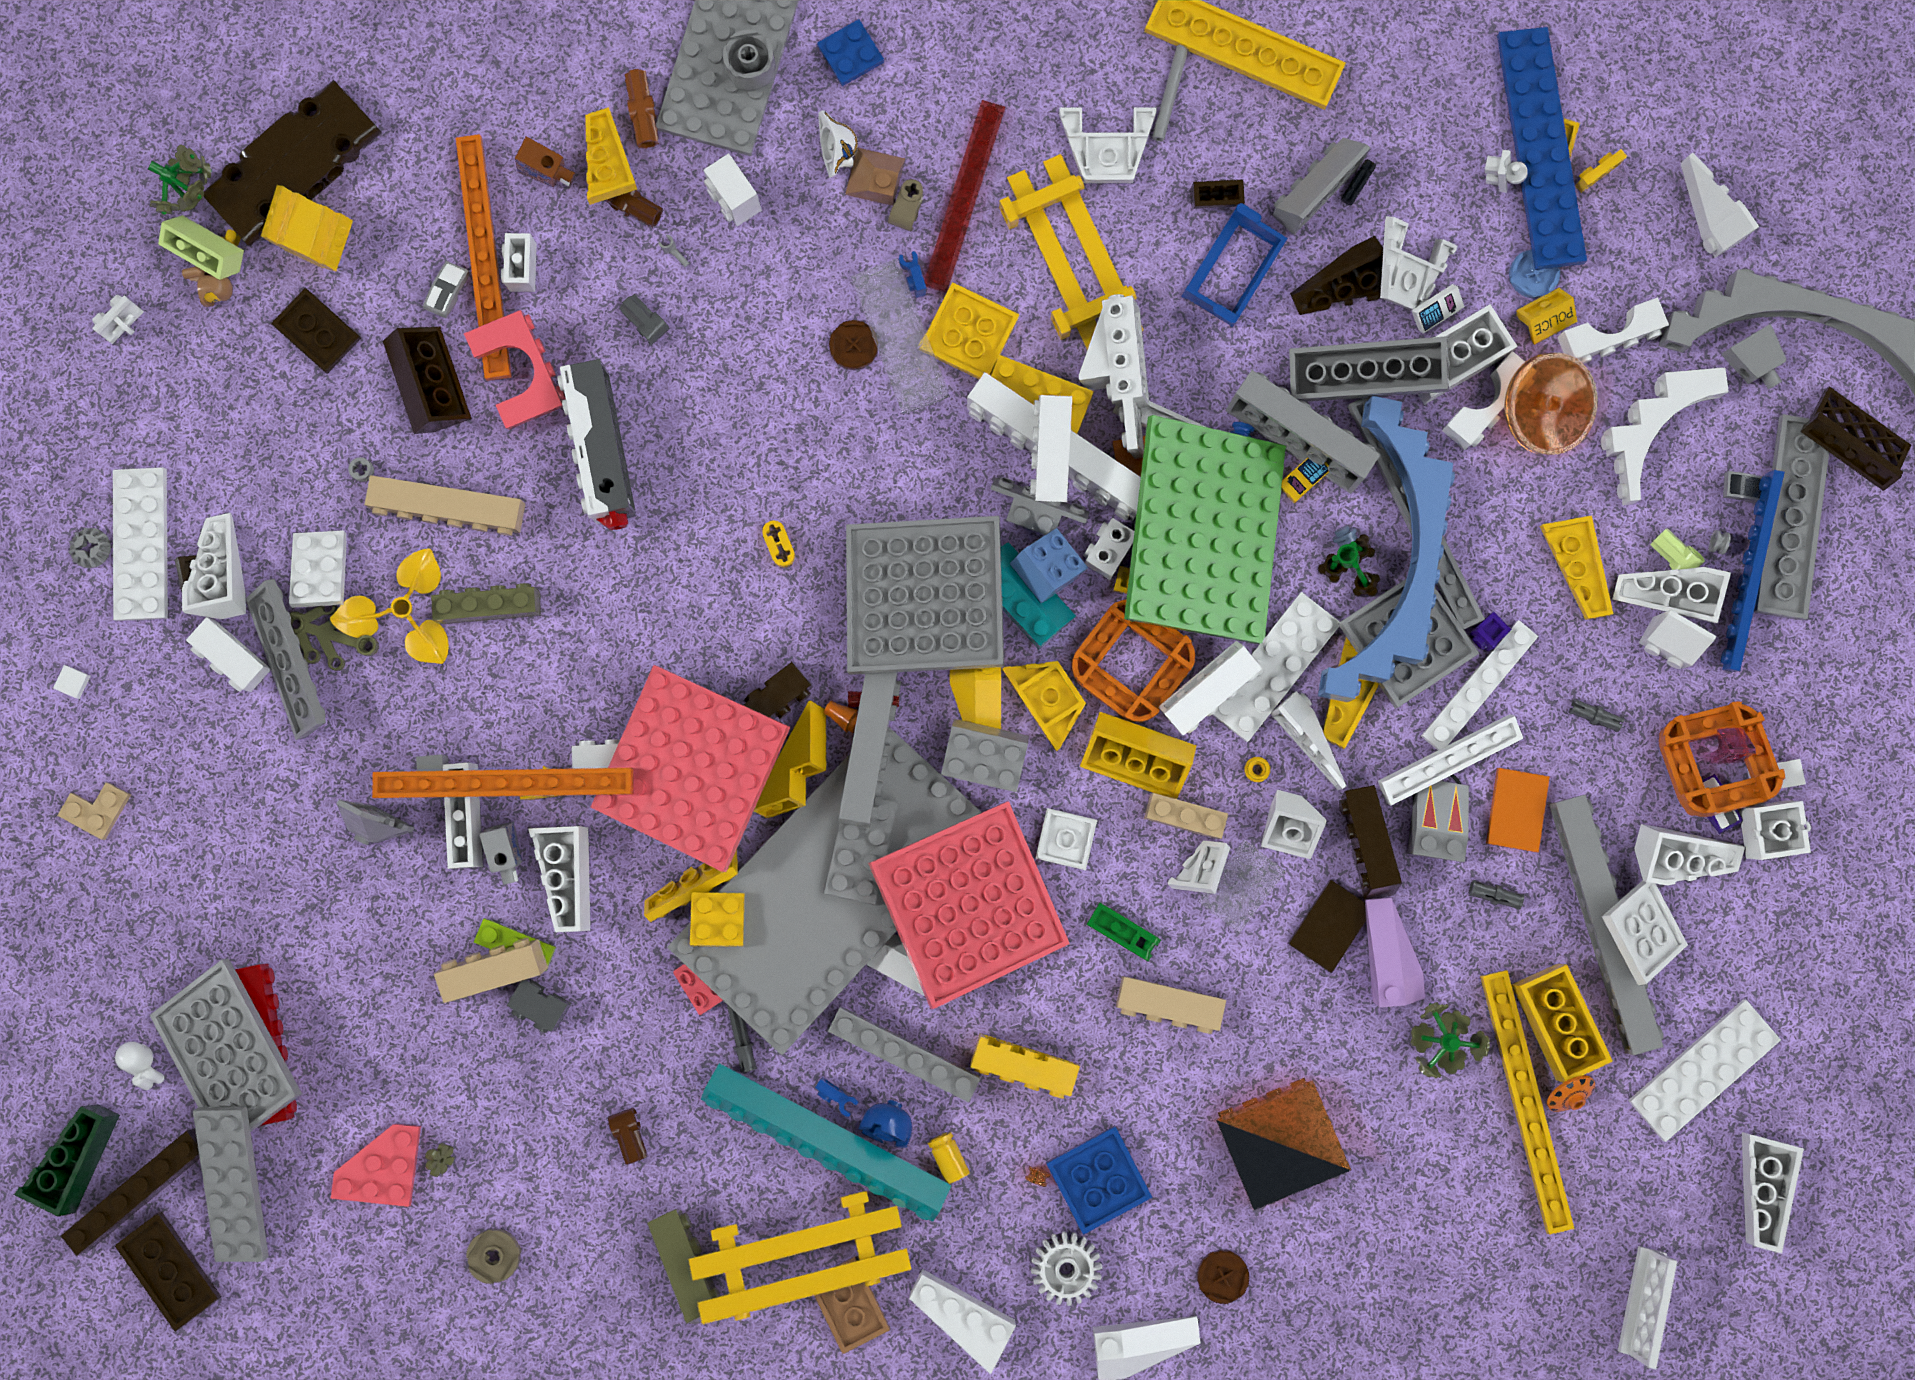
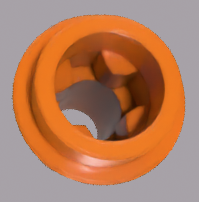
M831 700L827 704L824 714L828 715L846 733H854L858 710Z

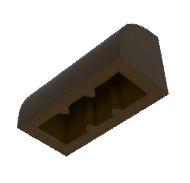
M1244 180L1193 182L1190 188L1192 208L1237 207L1240 203L1245 204Z

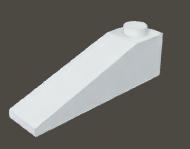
M1694 153L1690 154L1681 163L1700 235L1703 239V246L1708 253H1712L1716 258L1739 244L1759 226L1746 206L1740 200L1734 202L1727 195L1729 189L1724 184L1720 186L1714 181L1713 173Z
M227 513L206 518L197 543L199 549L196 559L191 561L189 579L184 581L182 587V611L187 614L216 619L246 614L245 587L232 514Z
M1296 691L1275 708L1271 715L1335 788L1341 790L1346 787V783L1316 714L1310 707L1312 703L1305 694H1299Z
M893 934L866 965L924 995L900 936Z
M1197 1316L1093 1327L1098 1380L1128 1378L1200 1344Z

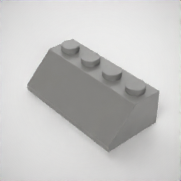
M1344 137L1337 144L1332 142L1324 151L1326 156L1321 161L1316 159L1307 169L1309 174L1304 179L1299 177L1290 187L1292 192L1287 197L1283 194L1275 202L1274 207L1276 209L1272 216L1295 235L1361 166L1370 147L1367 144Z

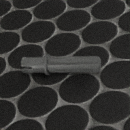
M727 1005L736 1044L733 1050H736L740 1072L755 1070L757 1066L752 1049L754 1043L749 1040L746 1022Z

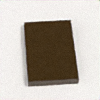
M306 287L271 323L326 374L361 339L354 330Z
M1329 880L1287 944L1332 973L1366 922L1365 902L1334 881Z

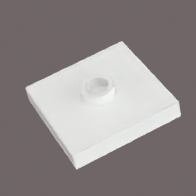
M1047 808L1035 859L1086 870L1097 820Z

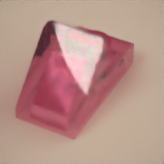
M1742 728L1717 729L1719 746L1717 750L1710 753V763H1738L1755 754L1756 749Z

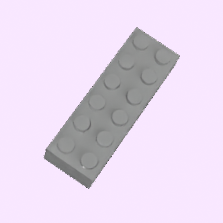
M1446 336L1289 349L1291 396L1299 401L1311 402L1368 398L1372 396L1382 397L1449 392L1448 339Z
M1251 370L1225 410L1241 422L1253 426L1256 432L1271 442L1285 445V451L1303 462L1306 458H1309L1319 465H1323L1326 462L1329 465V473L1324 477L1350 494L1366 478L1380 456L1373 446L1368 443H1362L1349 430L1336 426L1328 416L1318 414L1312 410L1308 403L1297 400L1290 395L1287 389L1271 383L1268 377L1260 372L1256 373Z

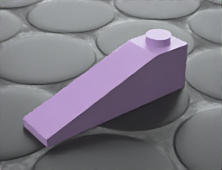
M1392 898L1365 899L1373 1003L1378 1007L1404 1006L1425 999L1423 971Z

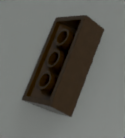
M440 326L396 328L383 340L414 434L434 433L472 419Z

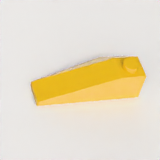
M1001 667L950 670V686L962 721L1001 729Z

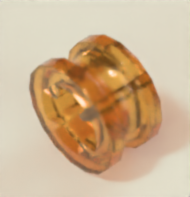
M1029 1166L1028 1170L1030 1173L1025 1175V1179L1036 1185L1047 1187L1046 1179L1050 1178L1051 1174L1034 1166Z

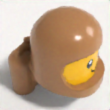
M197 266L182 270L184 279L197 282L198 296L203 306L211 307L215 305V302L227 301L231 298L233 285L228 277L219 280Z

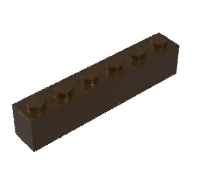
M196 1129L186 1130L61 1235V1238L76 1257L93 1249L200 1159Z

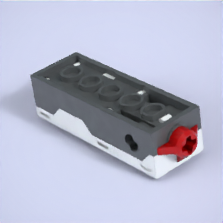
M601 359L561 366V375L557 376L560 390H564L566 400H562L564 413L569 416L571 423L567 425V431L570 440H573L575 444V449H572V457L580 470V473L576 474L579 489H583L585 498L581 499L583 512L588 514L589 519H592L596 524H602L609 530L623 529L628 525V518L636 517L637 515L609 371Z

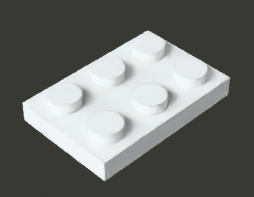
M344 530L293 533L289 604L292 608L344 605L347 544Z

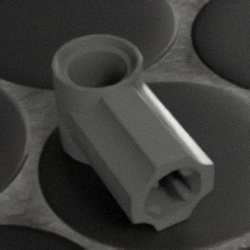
M635 294L627 297L619 308L622 314L637 327L636 330L639 334L649 341L648 343L651 346L670 329L666 322L656 312L653 313Z

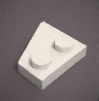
M1203 841L1197 847L1195 853L1183 863V871L1176 879L1171 877L1168 885L1173 889L1215 894L1230 847L1227 843Z

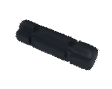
M1369 159L1364 160L1360 170H1358L1341 197L1344 203L1349 206L1353 205L1376 168L1374 162Z

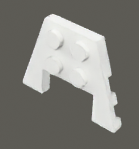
M1059 108V116L1083 183H1133L1155 118L1156 108H1134L1133 133H1083L1082 108Z
M1386 216L1380 298L1412 311L1429 299L1436 286L1434 281L1440 272L1443 273L1447 267L1445 262L1450 254L1455 253L1457 245L1444 239H1436L1430 260L1427 262L1401 250L1409 223L1395 217Z

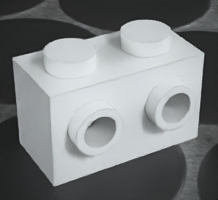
M505 233V244H502L504 268L501 269V280L510 292H535L537 243L531 234Z
M1114 518L1111 519L1109 524L1106 522L1102 524L1096 534L1100 537L1096 545L1091 543L1083 555L1087 558L1085 561L1087 567L1109 580L1127 554L1134 539V531Z

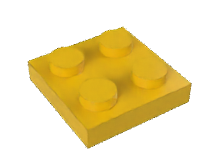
M692 892L690 946L743 947L745 893Z

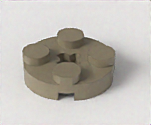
M494 1228L478 1234L470 1242L466 1252L469 1271L474 1278L486 1284L498 1283L508 1279L517 1270L521 1260V1247L516 1238L506 1230ZM497 1250L500 1260H495L493 1263L490 1262V1255L487 1254L488 1251Z

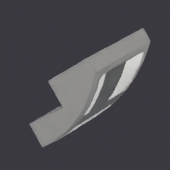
M446 261L426 296L423 309L447 318L458 300L457 294L469 277V270Z

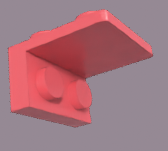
M685 964L673 971V974L699 1015H702L723 1001Z

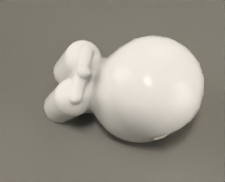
M132 1041L124 1043L118 1048L115 1054V1062L120 1069L134 1075L132 1079L133 1085L144 1090H150L153 1083L160 1084L163 1082L164 1075L151 1067L153 1053L148 1046Z

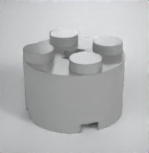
M746 29L734 33L723 48V60L729 79L738 89L756 90L770 84L776 69L770 41L755 30Z

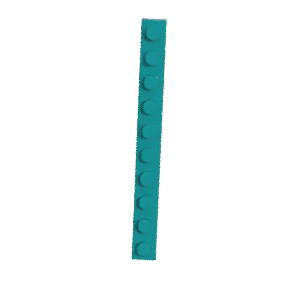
M720 1063L703 1091L701 1100L710 1108L722 1110L733 1120L742 1121L750 1125L756 1132L765 1133L775 1138L779 1144L790 1146L803 1157L813 1158L826 1169L835 1170L845 1175L849 1181L868 1187L872 1193L887 1197L896 1206L915 1212L923 1220H930L932 1222L935 1220L952 1186Z

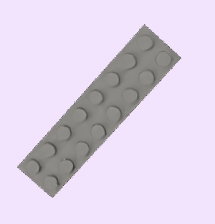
M1783 414L1779 416L1772 470H1779L1785 473L1754 612L1804 621L1808 619L1829 452L1800 432L1803 425L1810 420L1809 418Z

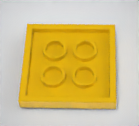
M952 282L919 346V351L980 380L984 372L991 375L1020 314Z

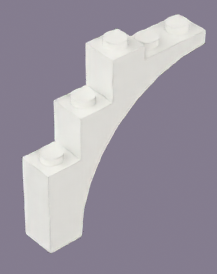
M1726 368L1664 373L1655 382V394L1659 398L1637 400L1630 405L1628 420L1633 425L1611 427L1604 432V435L1601 437V447L1603 450H1606L1607 457L1617 456V459L1614 461V470L1616 474H1619L1620 484L1617 486V495L1619 499H1622L1623 505H1633L1641 500L1640 479L1643 462L1649 446L1660 428L1681 409L1700 401L1720 398L1729 392Z

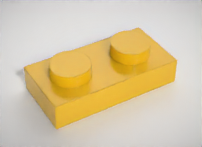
M1622 149L1615 154L1607 153L1598 161L1600 165L1594 169L1590 166L1579 175L1580 180L1575 187L1580 193L1584 192L1618 167L1626 159L1627 155Z

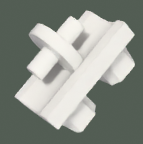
M1503 150L1501 157L1488 156L1485 166V174H1487L1486 184L1499 185V191L1507 193V181L1512 184L1523 182L1527 177V167L1522 162L1511 163V151Z
M115 295L110 301L112 308L106 314L103 312L98 313L92 319L95 324L93 329L111 344L125 331L132 335L135 331L130 326L144 312L126 296Z

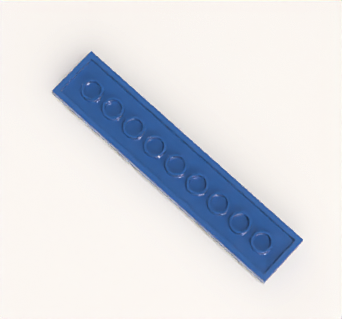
M1548 27L1499 32L1497 39L1517 162H1522L1527 167V177L1521 182L1534 268L1538 270L1583 265L1587 262Z

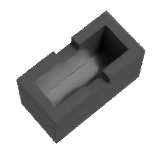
M530 978L521 980L507 1004V1007L513 1009L511 1014L522 1020H525V1018L535 1022L533 1026L541 1032L556 1031L572 1003L555 993L548 996L543 993L545 987Z

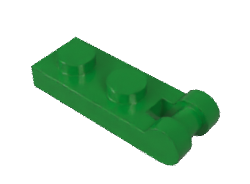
M1100 902L1086 924L1147 962L1152 957L1151 952L1155 946L1158 947L1161 942L1160 938ZM1140 936L1146 939L1142 948L1136 946Z

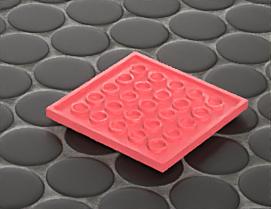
M653 665L608 768H633V794L596 795L591 808L722 872H727L790 727L668 670Z
M1009 801L868 863L930 1009H935L1070 944Z

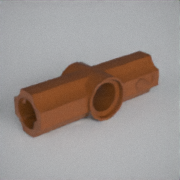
M633 69L625 74V82L629 96L627 105L631 122L634 124L637 146L644 149L655 147L659 144L655 123L657 116L654 112L652 95L650 96L647 73L645 70Z

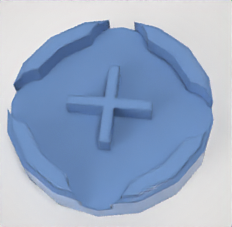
M1532 249L1523 251L1511 263L1509 270L1510 283L1515 291L1522 296L1532 299L1540 298L1552 292L1557 286L1560 278V268L1535 270Z

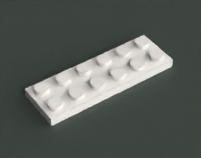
M167 469L113 470V620L168 619Z
M1301 592L1266 635L1263 644L1260 643L1251 654L1262 668L1258 672V676L1253 681L1241 686L1233 698L1221 703L1213 716L1244 741L1248 742L1338 629L1339 621Z
M1743 999L1628 1101L1661 1140L1666 1142L1779 1043L1781 1039L1749 1002Z

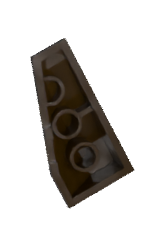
M1375 235L1348 249L1290 293L1299 315L1328 310L1332 303L1344 301V305L1348 306L1353 305V299L1367 297L1369 302L1380 298L1383 247Z

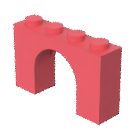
M521 310L464 333L472 354L476 359L483 358L505 348H517L523 350L533 363L534 378L530 387L522 394L496 404L506 429H512L562 408V400L566 399L564 391H561L560 387L555 385L552 378L556 376L551 362L546 363L542 353L546 351L541 339H535L532 329H535V325L530 315H525Z

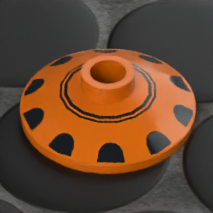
M1582 1075L1563 1082L1549 1095L1547 1099L1548 1108L1553 1112L1582 1108L1586 1103L1585 1100L1588 1099L1595 1089V1081L1590 1076Z

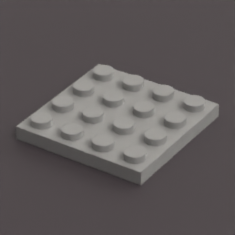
M1406 579L1338 623L1357 653L1361 652L1378 635L1389 620L1398 604ZM1435 587L1436 603L1434 608L1431 609L1430 619L1433 621L1432 629L1427 634L1426 643L1429 645L1427 657L1415 665L1392 660L1395 663L1393 676L1388 681L1378 683L1395 709L1479 654Z

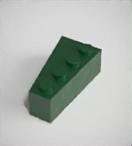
M99 1104L81 1106L62 1130L57 1142L45 1152V1157L38 1167L33 1168L28 1175V1180L13 1195L57 1217L76 1213L120 1114Z

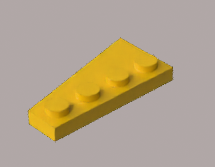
M609 107L586 114V161L588 166L586 174L588 183L587 200L589 205L637 190Z

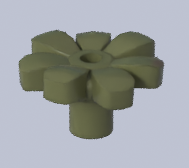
M441 1143L437 1150L429 1149L426 1152L425 1158L429 1160L426 1163V1169L430 1170V1175L438 1177L439 1174L443 1175L448 1170L447 1165L453 1164L455 1157L451 1156L454 1152L452 1146Z

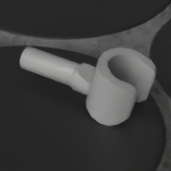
M666 235L670 244L663 246L659 241L663 252L675 256L686 268L690 263L676 249V243L670 235Z

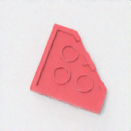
M395 1123L334 1172L331 1199L411 1206L421 1126Z

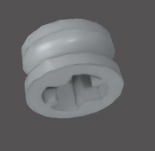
M355 458L349 464V473L357 481L366 482L369 480L370 475L373 476L374 467L365 458ZM359 464L367 467V471L364 470L365 474L362 476L355 471L356 468L359 469L357 467Z
M1715 530L1711 535L1709 551L1712 553L1718 551V554L1721 555L1725 554L1730 544V533L1725 532L1721 534V531Z

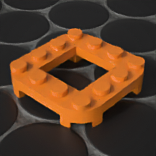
M1121 600L1109 607L1077 649L1072 659L1071 671L1076 682L1122 718L1130 722L1142 723L1152 719L1160 712L1158 707L1171 697L1193 668L1195 650L1191 639L1176 629L1125 620L1126 600ZM1127 627L1168 657L1139 696L1098 666Z
M1736 701L1726 706L1686 716L1679 715L1660 731L1659 748L1678 801L1687 814L1710 817L1765 803L1778 794L1785 779L1784 769L1779 770L1762 725L1765 718L1761 712L1757 713L1753 708L1742 704L1740 701ZM1734 732L1751 778L1710 789L1709 787L1705 788L1689 742Z

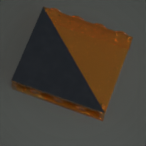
M1304 1077L1290 1083L1292 1087L1285 1091H1282L1280 1087L1266 1092L1268 1098L1260 1101L1256 1097L1242 1102L1243 1108L1236 1111L1232 1107L1218 1112L1219 1118L1214 1119L1215 1123L1218 1124L1247 1194L1249 1206L1253 1211L1351 1171L1313 1080L1306 1082Z

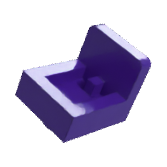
M1493 611L1470 634L1473 637L1474 644L1481 650L1485 649L1488 652L1494 649L1497 643L1511 629Z

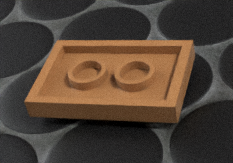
M853 1256L852 1258L836 1266L851 1263L858 1260L856 1256ZM865 1282L814 1295L842 1354L890 1330V1326L871 1287L865 1286Z

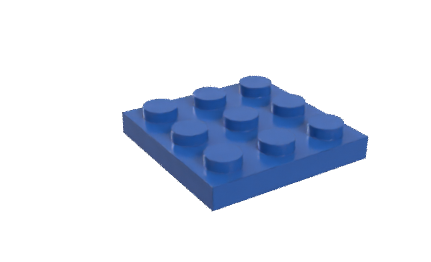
M1115 1125L1046 1162L1083 1235L1153 1198Z

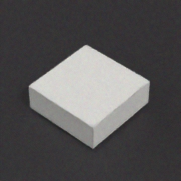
M64 665L53 688L80 699L90 679V675Z

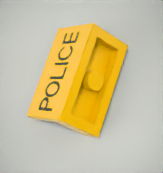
M1557 288L1516 310L1518 319L1529 326L1531 341L1534 345L1577 322L1574 297L1561 288Z

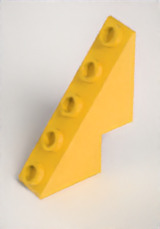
M811 700L808 701L778 756L755 806L754 812L765 818H771L806 806V778L826 771L825 709Z

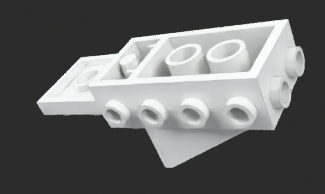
M1117 294L1109 296L1108 300H1102L1103 308L1081 367L1079 380L1085 388L1090 390L1107 389L1108 399H1111L1112 404H1115L1119 409L1120 421L1125 426L1126 432L1122 433L1123 447L1135 459L1143 458L1144 454L1140 408L1150 407L1140 308L1133 296L1124 297V295Z

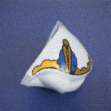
M821 110L818 113L820 143L829 178L837 174L839 167L853 166L852 157L857 151L858 140L851 127L834 120L826 111Z

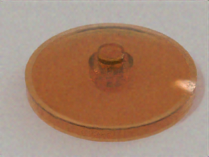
M1543 353L1528 359L1514 373L1506 391L1504 406L1507 425L1515 440L1531 452L1557 455L1575 448L1591 430L1598 408L1597 388L1588 368L1577 358L1565 353Z

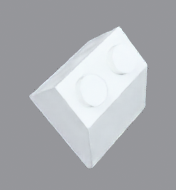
M1670 610L1652 618L1639 643L1645 646L1644 650L1654 656L1661 655L1668 659L1666 661L1668 665L1681 669L1692 666L1712 644L1716 636Z

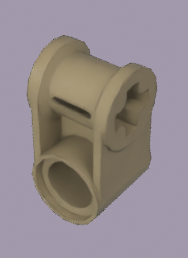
M909 179L902 184L896 202L891 209L888 224L912 232L914 228L912 227L913 222L917 220L923 201V187L919 181ZM912 190L916 191V194H913L912 197H908V193H911Z

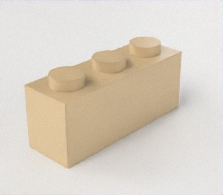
M1152 793L1149 797L1144 819L1214 839H1222L1228 813Z

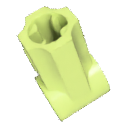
M1668 528L1650 544L1669 562L1672 570L1697 568L1705 562V559L1698 551L1691 546H1686Z

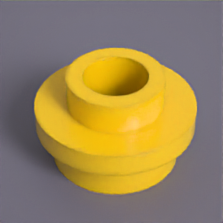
M1253 757L1246 762L1244 772L1250 781L1262 782L1270 774V765L1262 757ZM1254 765L1261 767L1262 771L1259 775L1254 774L1252 770Z

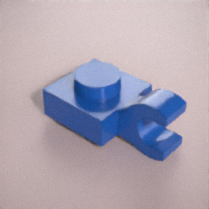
M912 251L911 256L913 260L911 262L904 261L901 254L899 255V265L909 272V276L906 277L909 291H914L916 298L926 296L927 288L920 265H918L917 253Z
M823 1077L815 1087L819 1090L817 1095L829 1103L831 1100L836 1103L838 1102L840 1112L846 1117H849L851 1112L845 1109V1103L852 1102L857 1105L859 1102L857 1098L847 1095L843 1090Z

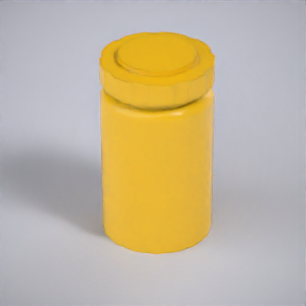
M952 1132L940 1134L928 1142L943 1178L948 1184L970 1174L956 1141L952 1139Z

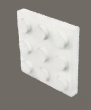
M1642 880L1602 916L1638 985L1647 984L1688 946L1655 883Z

